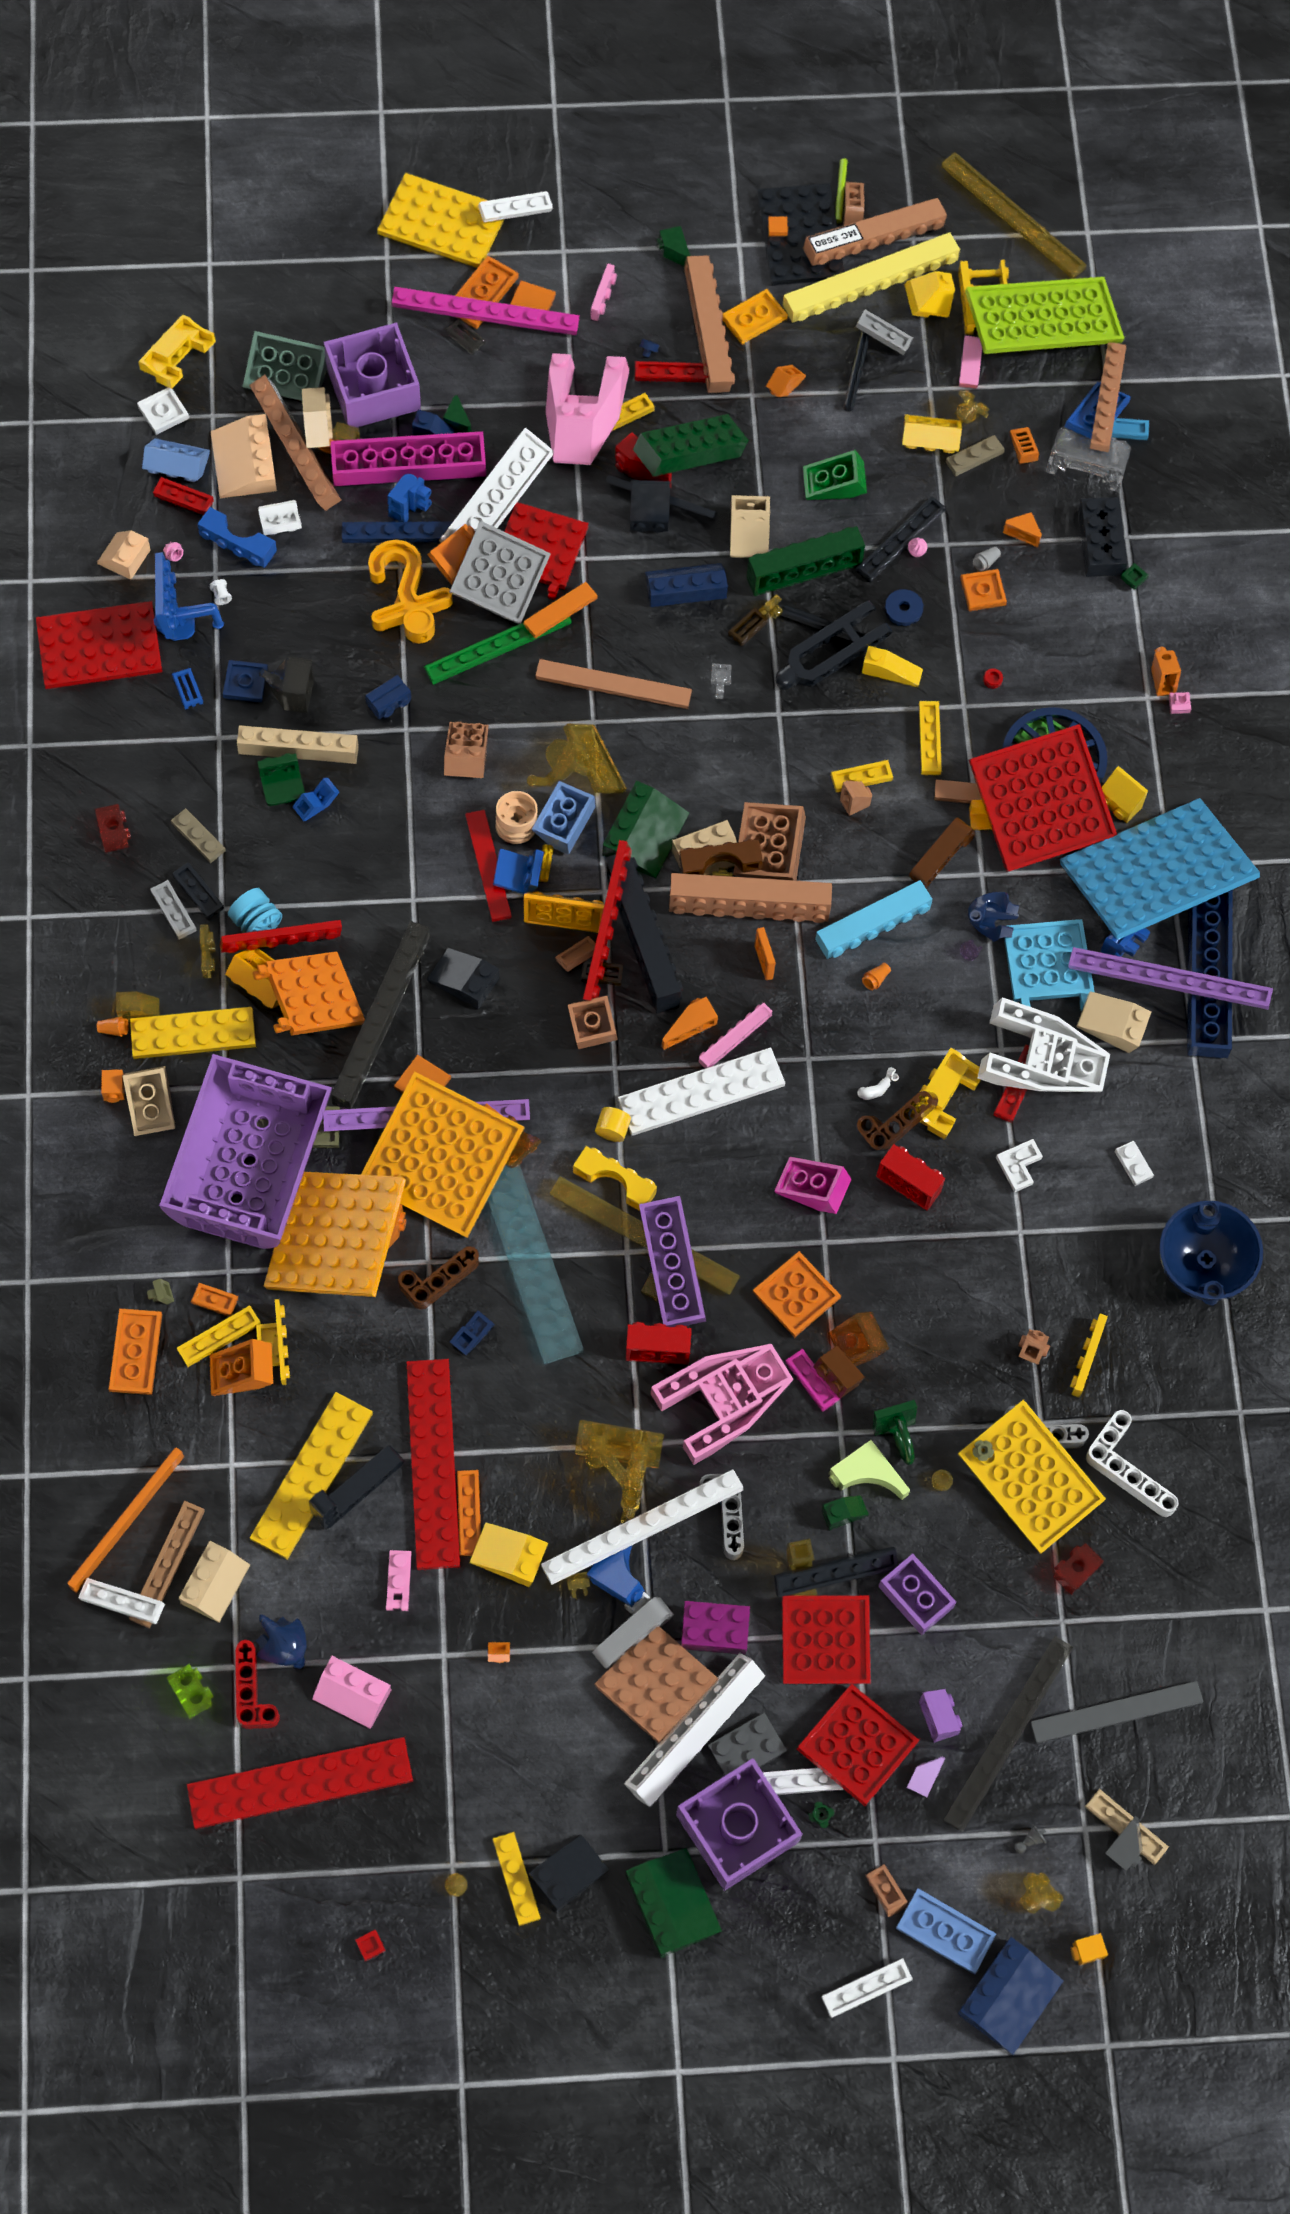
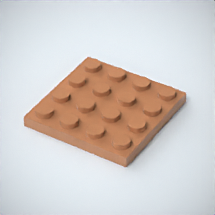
M656 1627L636 1646L632 1645L595 1683V1687L657 1743H660L713 1686L718 1678L662 1628Z

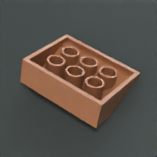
M745 802L738 842H743L747 839H759L763 866L762 870L742 873L739 867L735 865L733 874L743 878L796 881L806 820L804 807Z

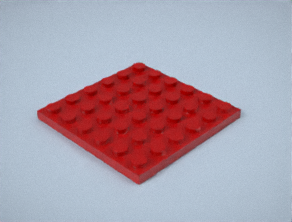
M1080 724L969 760L1006 873L1093 845L1117 835Z

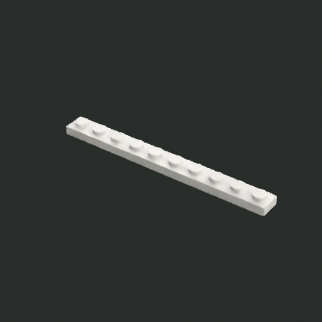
M731 1470L542 1563V1568L551 1585L743 1491V1485L734 1470Z

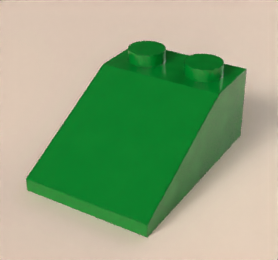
M856 450L803 466L805 496L807 500L847 499L867 493L864 461Z

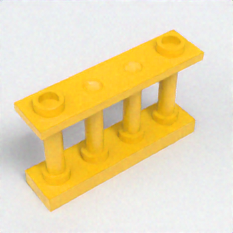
M1004 260L1000 261L999 269L972 270L968 268V261H960L958 276L966 335H973L974 327H976L965 293L967 287L974 286L970 284V280L972 278L999 277L1000 284H1007L1009 270L1008 267H1005Z

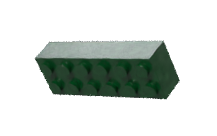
M726 414L640 433L633 450L654 477L741 457L749 440L732 418Z
M856 526L852 528L846 527L835 533L830 532L818 538H809L801 543H792L784 548H775L767 553L754 554L748 559L746 578L753 595L758 596L857 567L863 562L865 543Z

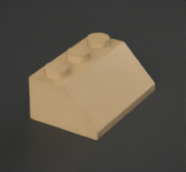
M728 820L673 840L672 852L681 870L680 850L702 848L706 845H723L726 842L737 843ZM726 861L716 862L707 868L704 875H713L734 867L735 864Z
M209 1541L179 1596L180 1603L220 1623L250 1564L230 1550Z

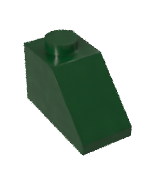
M681 226L659 231V238L656 239L658 249L662 250L663 256L685 266L687 256L691 255Z
M861 1495L834 1500L824 1504L821 1510L829 1531L869 1516Z

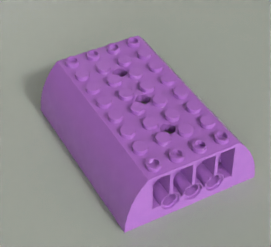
M213 1054L162 1196L160 1208L170 1218L185 1227L262 1249L277 1247L285 1230L332 1087ZM260 1118L266 1119L269 1122L266 1127L260 1128L257 1126ZM252 1156L256 1161L252 1165H246L244 1163L245 1158ZM234 1194H240L243 1198L241 1202L234 1203L231 1201V1197Z

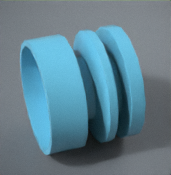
M254 888L242 894L228 911V916L238 927H241L242 933L276 929L282 920V913L276 909L273 903H269V898L260 888Z

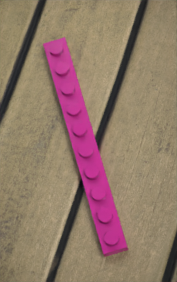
M394 287L392 307L577 336L580 315Z

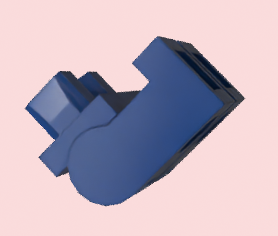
M406 474L398 481L388 494L389 517L399 522H407L409 510L415 512L419 508L425 512L431 505V499H429L431 489L424 486L423 478L419 477L417 479L413 474Z
M1144 928L1119 940L1111 932L1105 939L1100 952L1119 957L1126 953L1133 957L1140 947L1133 941L1137 938L1144 943L1149 937L1150 931Z

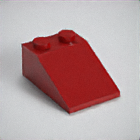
M633 432L615 446V466L621 473H625L628 477L640 481H670L671 488L672 473L653 477L634 452L633 448L638 437Z

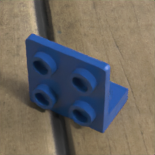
M500 849L493 885L521 894L533 893L538 887L544 851L536 849L532 856H524Z

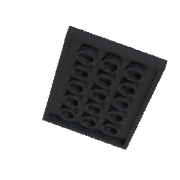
M830 183L757 189L771 286L820 282L844 272L842 258L812 266L803 249L806 237L837 228ZM768 217H787V236H769Z

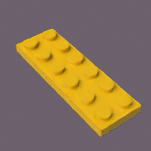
M252 1007L130 1019L133 1059L256 1047Z

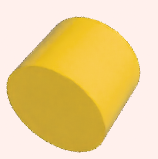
M604 1107L600 1113L595 1133L606 1140L622 1142L625 1139L631 1116L620 1109Z

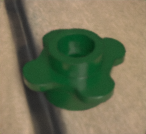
M816 1802L814 1810L809 1814L808 1818L811 1822L818 1823L821 1828H826L829 1825L830 1817L834 1816V1810L823 1805L822 1802Z

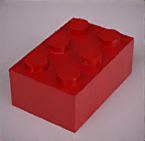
M893 1144L881 1160L876 1175L877 1178L926 1211H928L941 1193L945 1181L940 1171L932 1170L926 1166L922 1159L914 1158L904 1147H898Z
M642 1322L628 1324L626 1361L689 1365L692 1328H687L685 1325L666 1327L665 1324L660 1323L653 1326L645 1325Z

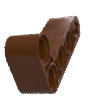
M960 818L954 819L911 870L908 877L914 882L921 880L925 888H927L962 846L965 848L975 836L974 830Z
M921 1091L884 1124L877 1117L862 1116L857 1122V1128L871 1147L876 1150H887L936 1108L938 1097L933 1092ZM925 1097H928V1098H929V1099L927 1100L928 1104H924V1103L926 1102ZM910 1109H913L915 1112L913 1119H910L908 1116ZM868 1120L872 1122V1127L870 1130H867L866 1128V1122ZM896 1122L900 1126L897 1133L893 1130V1125ZM881 1135L884 1137L885 1140L882 1146H880L878 1143V1139Z
M465 1247L423 1281L413 1271L405 1270L398 1277L399 1288L417 1309H426L478 1267L479 1253L474 1247ZM452 1268L459 1270L455 1275L448 1273ZM411 1279L413 1283L411 1285H404L403 1281ZM436 1281L443 1283L439 1288L432 1286ZM419 1294H424L427 1296V1298L422 1301L416 1299V1297Z

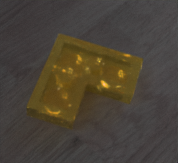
M200 925L201 971L203 978H211V971H215V959H212V952H215L213 932H210L208 925Z

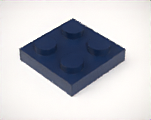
M229 660L223 698L262 702L268 664Z

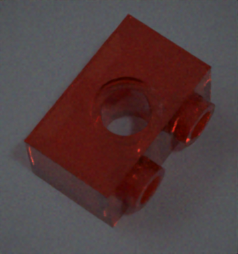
M118 804L95 809L105 853L128 848L127 840L131 839L129 829L124 828L123 822H127L124 810L120 811ZM112 826H118L114 830L110 829Z
M1086 1543L1082 1547L1077 1545L1069 1553L1071 1557L1066 1562L1062 1560L1054 1568L1056 1572L1053 1577L1071 1595L1104 1562ZM1072 1564H1079L1082 1567V1571L1077 1572L1073 1570Z

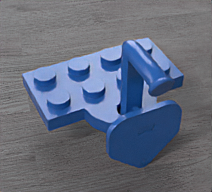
M163 552L155 553L154 625L156 629L164 634L166 639L174 641L187 639L195 632V617L207 615L212 616L214 628H222L224 626L222 617L217 606L213 603L178 608L176 590L174 588L176 576L174 572H171L170 561L165 559Z

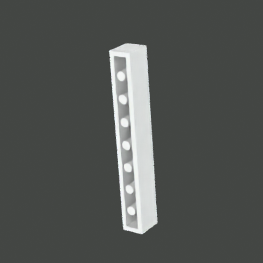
M739 1653L721 1673L713 1686L686 1713L624 1783L638 1800L650 1807L765 1677L752 1659Z

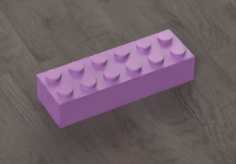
M680 1196L639 1204L663 1324L666 1327H674L675 1325L687 1326L706 1322Z

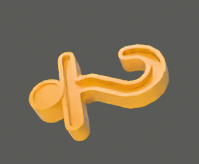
M385 541L376 546L370 554L368 566L371 581L376 584L384 582L386 578L385 567L390 562L399 561L405 564L406 567L398 588L395 604L374 611L371 616L372 626L376 631H383L404 624V632L408 640L413 643H425L435 633L433 613L451 607L453 603L452 593H449V588L443 587L417 596L416 591L423 572L420 553L415 546L406 541Z

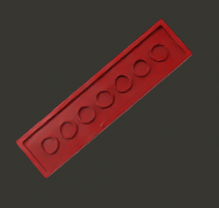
M619 840L583 997L585 1001H592V999L598 998L601 988L598 986L599 979L603 980L605 968L602 966L603 960L608 959L610 948L607 947L608 940H612L614 928L611 925L612 921L617 919L619 909H617L616 903L617 900L621 901L623 889L620 887L621 881L626 880L628 869H626L625 864L626 861H630L632 854L631 847H629L627 841Z

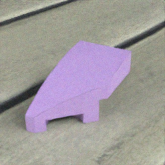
M942 1756L917 1766L907 1788L927 1797L945 1757Z

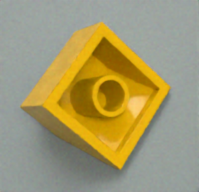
M1119 766L1102 786L1108 808L1114 813L1116 818L1123 820L1125 823H1128L1142 809L1148 793L1146 788Z

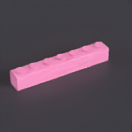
M765 1003L757 1005L752 1013L749 1012L745 1016L743 1021L740 1020L734 1028H730L725 1036H721L717 1043H713L706 1052H702L699 1055V1063L705 1069L714 1066L772 1016V1010Z

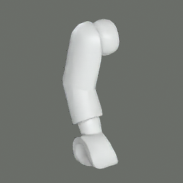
M889 1067L886 1077L878 1085L859 1088L858 1096L863 1098V1100L882 1096L890 1086V1082L899 1079L898 1074L894 1073L896 1069Z

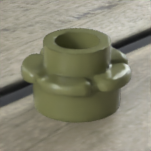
M979 1440L974 1444L975 1447L972 1451L978 1460L986 1461L993 1456L994 1450L989 1441Z

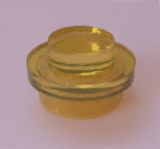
M938 1470L933 1474L931 1482L935 1489L946 1491L952 1486L953 1477L946 1470Z

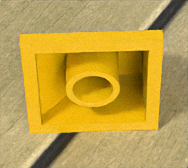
M934 271L909 281L917 313L941 317L949 316L955 291L951 273Z

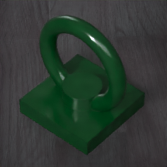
M915 1400L874 1411L872 1429L875 1436L887 1432L893 1433L899 1454L907 1465L913 1464L915 1460L913 1444L907 1426L914 1425L916 1421L917 1405Z

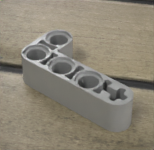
M1015 1406L1007 1408L1004 1415ZM1081 1424L1045 1425L1052 1434L1058 1433L1061 1436L1062 1440L1058 1442L1064 1449L1082 1447L1089 1436L1088 1429ZM1075 1433H1078V1436L1081 1437V1439H1078L1077 1436H1074Z
M723 1474L705 1475L701 1478L699 1486ZM741 1492L721 1501L724 1555L730 1560L739 1559L744 1549ZM729 1502L735 1503L737 1508L729 1510L726 1508V1504ZM734 1523L738 1526V1530L730 1531L727 1525ZM732 1539H735L736 1552H733L731 1548Z
M655 1597L640 1608L592 1653L607 1670L632 1645L636 1646L656 1627H661L667 1623L674 1614L661 1598Z

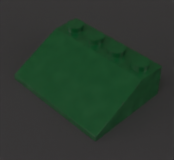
M636 781L603 843L602 855L605 857L616 855L619 840L627 841L632 850L631 858L635 857L638 868L636 870L656 879L672 849V841L677 839L689 816V812L655 788Z
M687 1848L645 1862L626 1871L625 1875L660 1958L722 1932Z

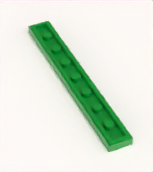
M570 617L566 618L537 638L533 637L523 622L424 666V670L432 685L570 625L572 620Z

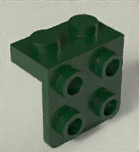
M287 753L281 757L264 758L261 761H257L268 806L297 801L302 793H305L296 753Z

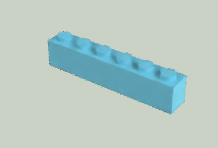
M921 880L817 931L815 940L827 959L831 957L836 958L843 954L845 950L849 948L854 949L861 942L867 939L872 940L883 931L888 932L901 922L906 923L919 913H926L930 910L933 899Z

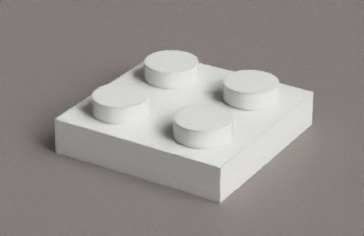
M169 387L137 402L138 408L156 435L189 419L186 409L173 389Z

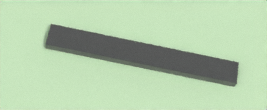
M1195 1681L1031 1721L1030 1726L1035 1743L1039 1744L1202 1704L1203 1698L1198 1682Z

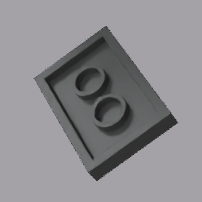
M765 1713L708 1745L724 1776L754 1758L760 1768L787 1752Z

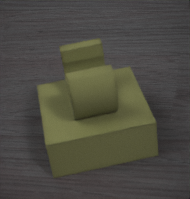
M160 1278L152 1281L154 1289L147 1291L149 1300L153 1299V1302L160 1301L165 1304L174 1302L169 1282Z

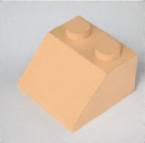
M131 530L117 532L97 563L131 580L150 552L148 538Z

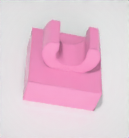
M1189 692L1169 694L1171 714L1191 712Z

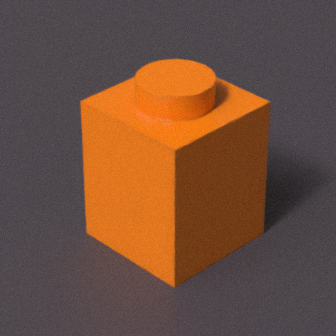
M102 1070L101 1093L104 1101L115 1103L119 1100H125L123 1070Z

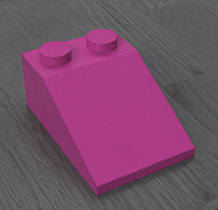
M789 1157L774 1192L815 1210L837 1214L851 1178L843 1166Z

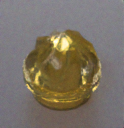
M457 1873L450 1875L445 1882L446 1891L452 1896H461L467 1889L466 1878Z

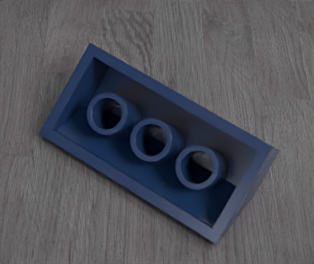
M721 563L645 572L650 607L727 598L728 585L725 570Z

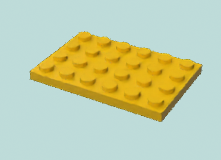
M405 173L377 231L378 235L478 268L486 258L504 219L483 222L478 205L480 202L488 200Z
M1024 1399L958 1453L960 1458L1039 1554L1044 1552L1106 1500ZM979 1440H987L992 1444L993 1456L986 1461H980L973 1455L974 1444Z

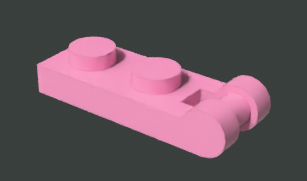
M390 1550L386 1610L393 1611V1608L401 1609V1611H408L411 1551ZM394 1595H402V1600H394Z

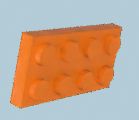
M487 256L455 296L498 303L519 278V273ZM456 317L475 329H478L483 322Z
M119 1309L109 1383L110 1392L152 1395L162 1312Z

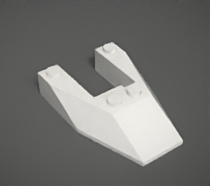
M1003 997L993 1006L990 1024L1030 1037V1046L1026 1064L990 1052L981 1060L978 1079L995 1085L1035 1091H1103L1110 1058L1108 1052L1055 1015Z

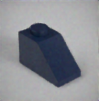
M422 410L417 411L412 424L413 436L455 433V430L436 414Z

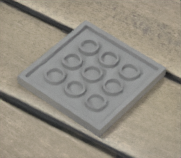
M480 521L449 593L516 624H521L551 553Z

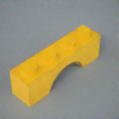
M586 1146L573 1165V1173L590 1183L601 1177H611L618 1180L626 1190V1204L639 1211V1204L651 1202L656 1195L657 1186H655L652 1180L641 1178L633 1169H626L620 1166L617 1160L606 1158L596 1148Z

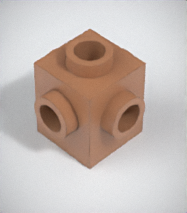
M1029 1329L1027 1336L1022 1335L1018 1346L1022 1347L1019 1357L1039 1364L1041 1357H1046L1050 1345H1047L1049 1337L1041 1331Z

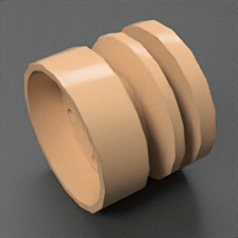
M511 791L504 794L498 800L496 805V831L504 841L511 844H522L534 836L535 832L532 831V828L537 821L538 810L533 797L521 791Z

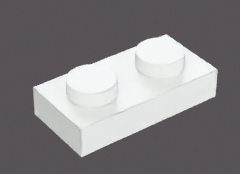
M1134 1141L1115 1150L1134 1186L1153 1178L1154 1174Z

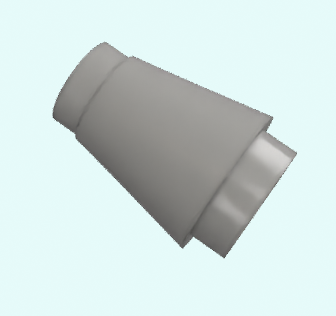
M994 546L976 554L973 559L974 567L978 571L988 570L998 557L1001 556L1000 550Z

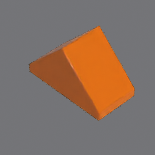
M1032 512L1008 519L1005 522L1004 534L1033 546H1039L1042 534Z

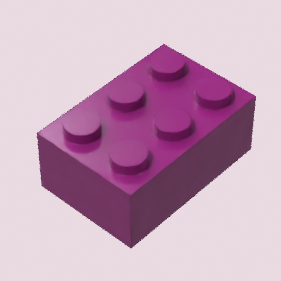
M685 1601L681 1646L685 1650L730 1654L741 1653L746 1655L750 1606Z

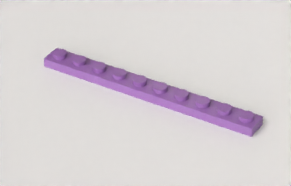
M1075 947L1072 949L1068 965L1069 969L1267 1010L1269 1009L1273 988Z
M529 1099L476 1102L482 1106H485L487 1103L502 1116L512 1121L530 1120ZM396 1107L325 1110L323 1115L324 1132L385 1128Z

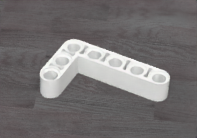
M1124 1410L1117 1411L1090 1446L1086 1454L1087 1463L1163 1517L1171 1516L1178 1507L1177 1497L1112 1451L1131 1424V1416L1128 1412ZM1116 1419H1122L1125 1425H1118ZM1104 1435H1110L1114 1441L1107 1442L1104 1439ZM1098 1451L1102 1458H1095L1092 1452ZM1109 1464H1116L1119 1467V1471H1113ZM1127 1476H1133L1137 1483H1130L1127 1480ZM1145 1489H1151L1154 1492V1496H1148L1145 1493ZM1168 1501L1172 1508L1166 1509L1162 1502Z

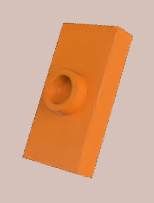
M198 1283L191 1303L230 1317L238 1301V1296Z

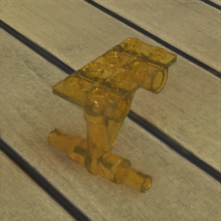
M580 1420L575 1454L586 1456L585 1463L591 1468H601L604 1465L623 1487L621 1522L625 1523L627 1518L629 1520L635 1518V1512L640 1507L647 1467L659 1468L664 1434ZM620 1462L628 1463L627 1469Z

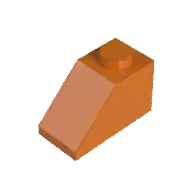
M793 365L777 367L766 387L776 397L788 396L805 379L806 375Z

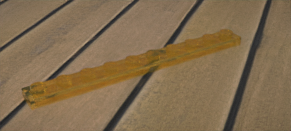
M956 152L942 162V168L1070 278H1076L1086 269L1087 265Z
M560 1176L550 1192V1196L648 1250L642 1221ZM692 1250L697 1277L730 1295L740 1276Z

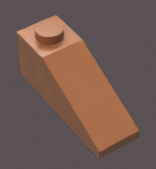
M845 182L844 226L863 220L864 183Z

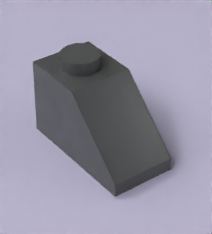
M1137 1816L1130 1821L1106 1851V1854L1126 1871L1130 1866L1135 1868L1142 1859L1139 1856L1143 1848L1139 1818Z

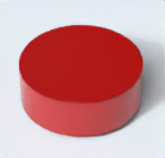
M994 668L988 669L983 677L985 686L990 689L1000 687L1003 681L1001 671Z

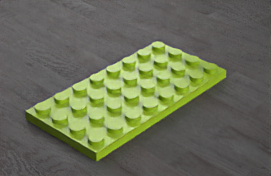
M1105 277L967 287L965 290L984 354L1100 345L1110 342L1122 343L1124 340Z

